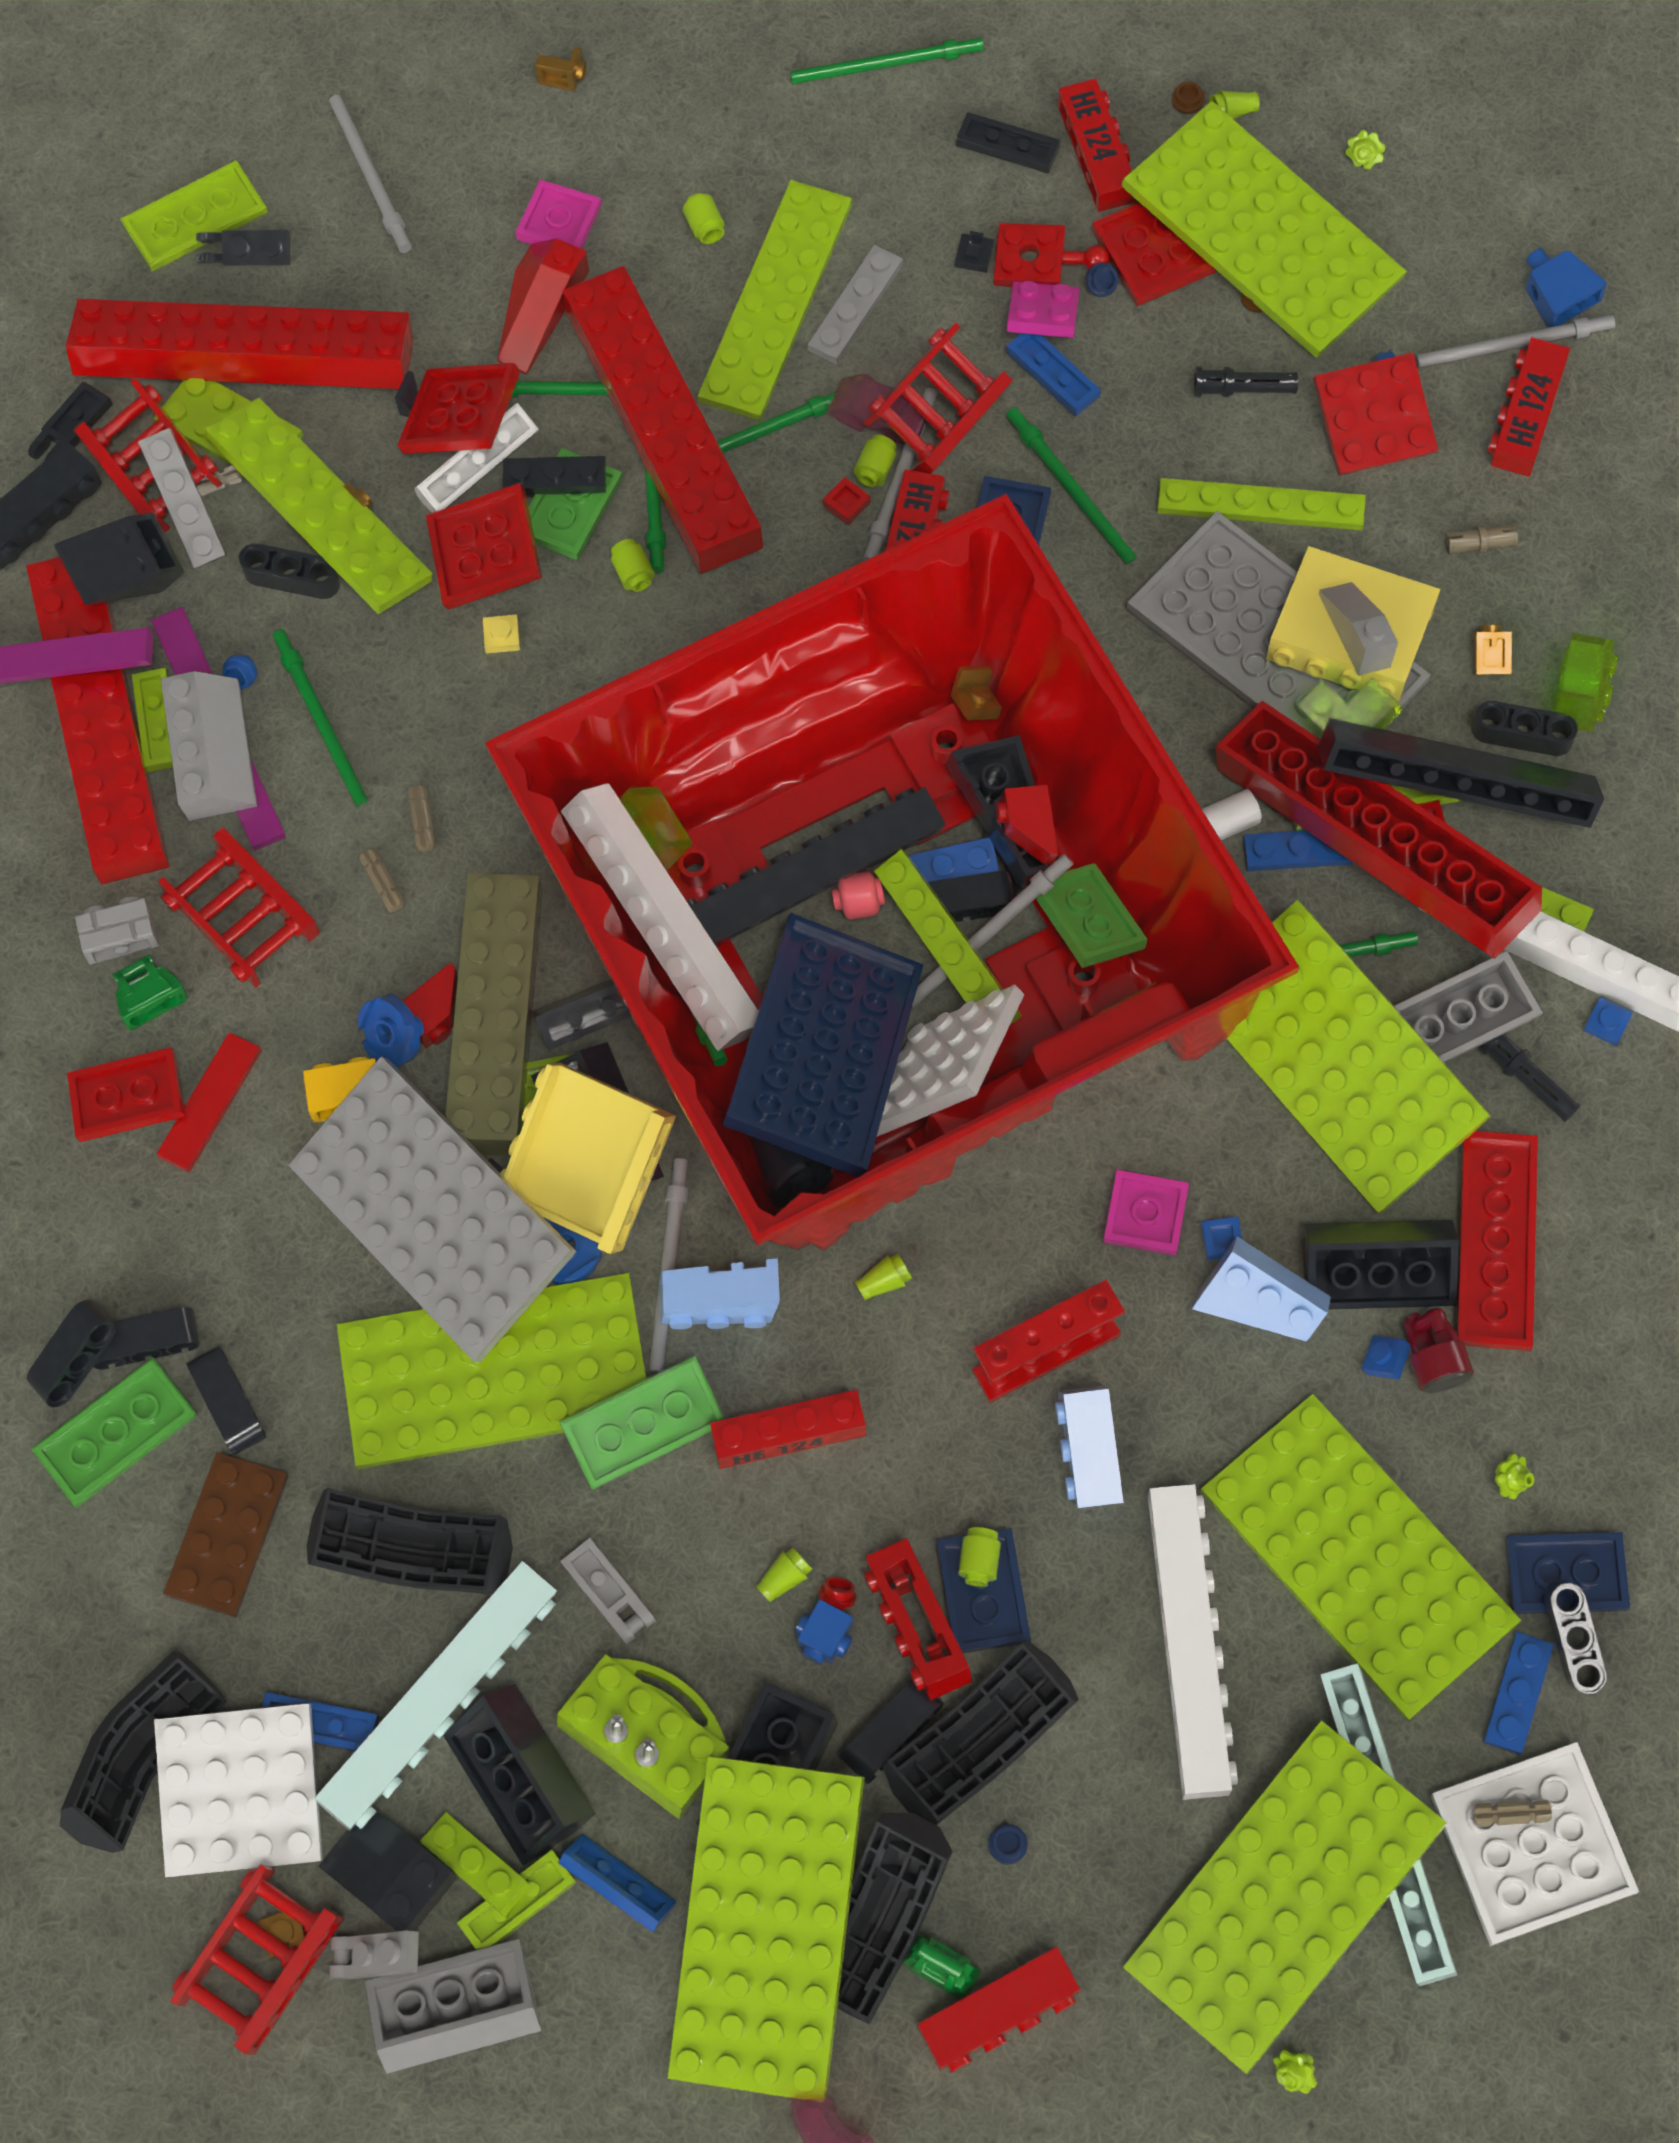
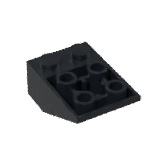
M154 513L127 516L60 541L54 545L85 606L161 593L184 572Z

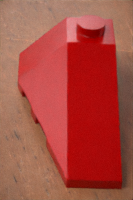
M558 238L530 245L515 270L497 357L498 363L515 362L521 373L528 374L566 311L563 289L583 282L589 273L586 250Z

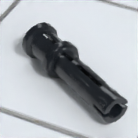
M1196 366L1194 372L1195 397H1201L1202 394H1222L1223 397L1233 396V392L1296 394L1298 390L1297 372H1234V369L1230 367H1224L1223 370H1203L1201 366ZM1260 382H1277V383H1260Z
M1507 1032L1488 1041L1481 1049L1484 1055L1489 1054L1504 1068L1503 1073L1507 1076L1513 1077L1515 1075L1539 1099L1559 1115L1564 1122L1580 1108L1581 1105L1579 1103H1576L1530 1060L1531 1055L1527 1049L1522 1050L1506 1036ZM1502 1046L1511 1055V1058H1509L1499 1047ZM1523 1066L1530 1072L1529 1075L1521 1069ZM1537 1078L1547 1089H1549L1558 1098V1101H1556L1540 1085H1538L1535 1082V1079Z

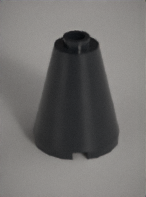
M747 1135L769 1199L777 1208L786 1207L790 1203L789 1201L795 1199L800 1193L818 1194L834 1177L830 1171L833 1168L831 1166Z

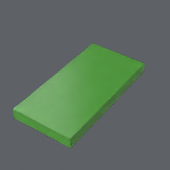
M693 1355L560 1420L559 1423L590 1488L593 1490L711 1432L710 1423L725 1420L696 1356Z
M152 1357L34 1446L32 1451L77 1508L198 1415Z

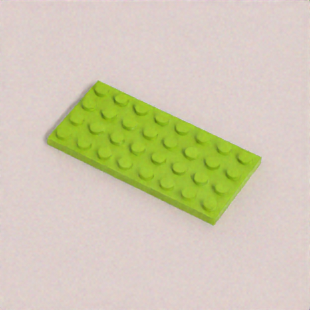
M1213 101L1207 104L1123 179L1121 185L1239 291L1254 301L1253 303L1316 359L1399 283L1407 272Z
M1296 900L1272 923L1299 965V971L1261 991L1250 1015L1236 1026L1227 1040L1372 1207L1381 1214L1484 1124L1491 1115L1302 902Z
M629 1273L546 1287L480 1363L473 1362L424 1309L337 1324L353 1452L357 1469L564 1433L559 1423L560 1420L646 1379Z
M1314 1394L1310 1395L1200 1490L1204 1497L1355 1664L1358 1663L1361 1671L1407 1722L1522 1621Z
M1321 1720L1123 1968L1248 2075L1448 1823Z
M708 1756L668 2079L822 2103L826 2101L865 1777Z

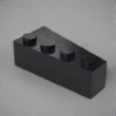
M1020 735L951 751L946 767L1019 888H1026L1031 884L1030 879L1038 871L1042 870L1044 872L1050 865L1045 866L1007 837L1004 833L1003 823H998L996 818V802L1000 801L1005 789L1035 786Z

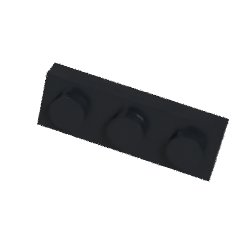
M967 112L956 137V146L1049 174L1060 148V140Z
M605 456L503 458V488L520 483L524 487L526 495L606 493Z

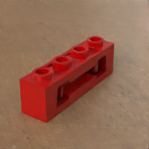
M906 1538L865 1556L868 1571L863 1572L864 1578L871 1593L879 1592L883 1603L878 1604L886 1625L894 1624L899 1634L893 1638L901 1657L909 1656L914 1667L909 1669V1672L917 1690L925 1689L931 1701L971 1683L970 1667L908 1539ZM908 1574H910L912 1579L911 1583L915 1599L936 1643L926 1647L929 1662H926L924 1659L921 1640L900 1596L911 1592ZM894 1584L895 1589L891 1590L889 1585ZM942 1648L946 1649L949 1656H944Z

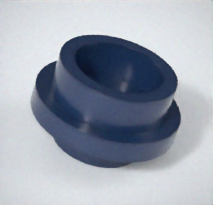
M1107 263L1095 264L1087 271L1086 286L1097 297L1109 296L1117 287L1118 274Z
M1004 1824L997 1827L991 1833L988 1845L989 1851L996 1861L1010 1865L1019 1862L1025 1856L1028 1842L1025 1833L1019 1827L1012 1824Z

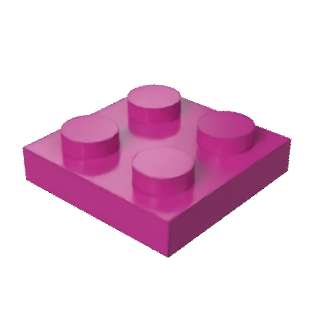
M540 179L515 232L516 239L529 244H535L558 238L583 248L602 207L601 198Z
M1013 281L1007 332L1074 338L1080 287H1072L1066 284L1050 285L1032 281Z
M1117 1170L1103 1243L1176 1256L1189 1183Z

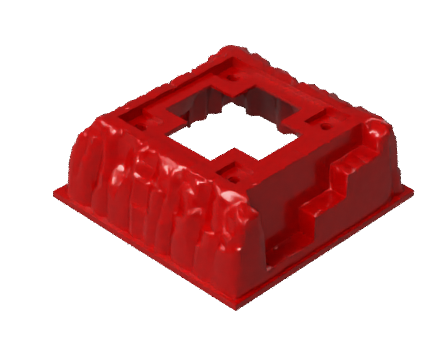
M1007 494L485 742L489 755L756 1246L770 1241L799 1250L812 1243L821 1251L827 1250L849 1230L851 1223L864 1221L880 1209L886 1207L887 1204L891 1202L897 1204L915 1195L921 1185L929 1186L951 1177L958 1155L983 1146L992 1136L999 1138L1018 1127L1024 1121L1030 1122L1051 1111L1052 1103L1057 1094L1162 1041H1168L1182 1061L1198 1060L1227 1039L1233 1033L1236 1026L1250 1015L1261 991L1299 971V965ZM989 666L993 672L988 688L1002 707L998 719L967 720L951 697L960 667ZM1020 735L1035 786L1048 785L1058 858L1065 853L1073 861L1074 864L1067 871L1093 863L1097 865L1148 939L1145 949L1082 968L1038 901L1034 899L1032 904L1045 924L1046 929L985 959L990 971L1003 989L1016 985L1023 992L1024 997L1018 1007L1022 1016L1009 1026L977 1095L876 1137L868 1170L862 1176L857 1177L832 1168L830 1171L834 1177L818 1194L800 1193L786 1207L777 1208L769 1199L747 1134L722 1125L750 1036L743 1042L723 1049L728 1059L727 1062L721 1066L714 1065L706 1045L700 1043L695 1032L697 1025L688 1005L567 822L561 810L582 790L609 783L684 899L688 901L695 898L698 903L709 897L707 892L712 888L725 882L729 887L741 881L739 876L745 871L758 866L760 871L769 867L761 849L884 789L892 803H895L894 797L912 787L917 792L926 787L946 825L939 833L918 843L917 846L976 818L977 816L946 767L951 751ZM943 742H950L955 746L949 749L941 748L939 744ZM699 864L703 866V868L698 872H689L686 870L690 865ZM728 940L716 946L758 1010L762 995L731 940ZM1079 972H1087L1093 978L1088 981H1081L1075 975Z

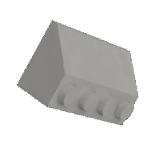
M197 671L161 678L178 805L187 819L192 821L258 807L239 680Z
M1507 951L1498 955L1495 959L1491 958L1394 1006L1444 1063L1543 1014Z
M520 1939L418 1966L417 1973L382 1976L365 1981L376 2051L386 2074L541 2031L535 1996Z

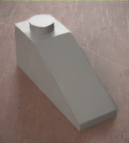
M1352 582L1321 589L1319 596L1358 676L1391 668L1398 641L1386 616Z

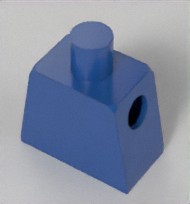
M1538 248L1527 257L1526 262L1533 270L1529 273L1525 289L1547 328L1562 325L1602 301L1607 283L1571 251H1564L1551 259L1542 248Z

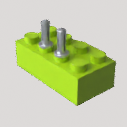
M607 1654L603 1656L557 1714V1727L679 1820L704 1789L708 1756L727 1758L729 1750L714 1714L702 1698L685 1682L659 1667L630 1659L610 1658ZM635 1674L655 1678L679 1691L692 1702L708 1724L705 1727L699 1725L672 1696L653 1685L642 1682Z

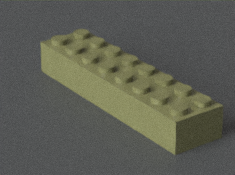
M468 873L445 1117L482 1155L511 1156L509 1155L510 1145L513 1139L520 1135L522 1130L543 893L539 875Z

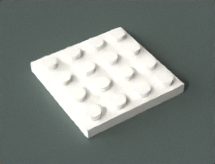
M1016 985L1001 991L999 989L994 990L986 998L977 1002L969 1001L960 1009L952 1013H942L934 1021L925 1025L922 1023L917 1024L907 1034L908 1041L903 1051L899 1053L877 1137L977 1095L1024 997L1023 992Z
M311 1703L154 1719L165 1877L258 1868L260 1864L279 1866L323 1861L319 1804L315 1801L318 1787Z
M1577 1742L1430 1795L1437 1815L1448 1823L1443 1830L1490 1946L1627 1898L1639 1892ZM1533 1800H1548L1552 1808V1819L1545 1823H1534L1533 1820H1530L1528 1824L1497 1825L1496 1822H1493L1491 1826L1478 1827L1475 1825L1473 1818V1807L1480 1803H1491V1806H1495L1497 1802L1528 1801L1529 1804H1532Z

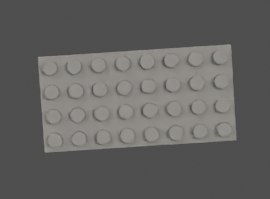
M1218 511L1127 602V609L1253 708L1261 701H1264L1319 739L1322 737L1329 717L1385 729L1429 682L1431 677L1430 673L1413 662L1398 704L1266 660L1271 636L1297 572Z
M382 1056L288 1165L473 1362L480 1363L576 1253L567 1241L388 1058Z

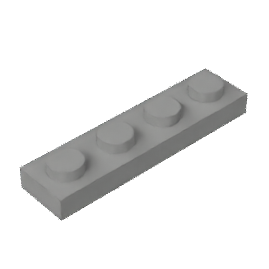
M874 245L808 343V351L837 365L903 266V258Z
M165 429L138 441L193 567L197 569L227 556L172 429Z

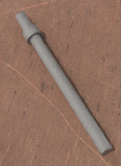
M333 95L329 99L330 105L383 215L382 223L387 233L393 236L399 251L406 253L411 250L412 246L404 231L405 223L400 213L395 212L341 96Z
M1613 315L1588 319L1587 317L1572 319L1571 323L1417 354L1415 359L1418 368L1528 346L1531 337L1544 341H1553L1573 336L1575 339L1589 337L1592 332L1615 328V318Z
M926 388L922 397L933 407L938 393L933 388ZM917 411L911 429L922 438L927 421ZM906 442L877 521H873L868 533L870 540L863 556V561L879 555L882 544L888 540L891 528L890 522L895 511L904 469L910 470L916 454Z
M1064 853L1044 872L1042 870L1038 871L1030 879L1031 884L969 939L975 950L978 951L1040 894L1045 895L1055 886L1053 882L1074 864L1073 861ZM941 966L937 967L918 985L913 1008L948 978Z
M683 1158L674 1159L671 1185H668L666 1189L665 1202L668 1203L660 1276L662 1271L676 1269L683 1205L687 1204L689 1190L685 1187L688 1160ZM659 1286L648 1370L650 1373H658L664 1370L669 1325H660Z

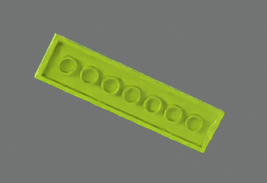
M790 180L698 393V402L758 421L762 420L853 205L852 198Z
M260 398L253 400L205 428L206 439L378 615L432 582L433 573L367 506L363 507L343 487L345 484Z

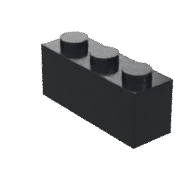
M612 979L532 1011L548 1050L631 1017Z

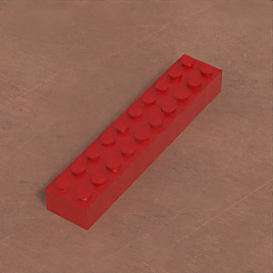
M625 266L563 289L566 313L700 574L763 549L761 525Z
M78 298L65 347L72 374L77 376L171 380L200 378L204 379V381L399 389L409 370L413 348V333L410 312Z
M60 557L26 565L42 641L116 632L110 602L85 606ZM125 668L51 677L92 868L101 885L169 868L170 864L149 772L145 767L140 733Z
M1261 701L1216 745L1218 771L1243 788L1249 789L1259 799L1495 959L1541 912L1542 887L1390 785L1323 770L1317 748L1320 739L1264 701Z

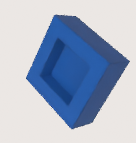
M1600 997L1583 1031L1617 1046L1633 1012Z
M1238 1217L1201 1222L1206 1260L1221 1259L1236 1237L1242 1239Z
M1373 1335L1361 1369L1371 1376L1400 1380L1411 1345L1404 1339Z

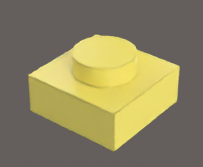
M517 614L483 618L486 654L520 650Z

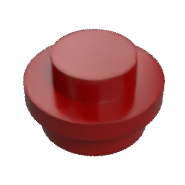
M840 1577L826 1579L824 1585L819 1588L818 1593L821 1601L841 1611L854 1606L857 1598L854 1592V1584Z

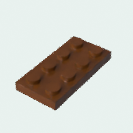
M216 1452L163 1594L172 1599L237 1618L288 1480V1474Z

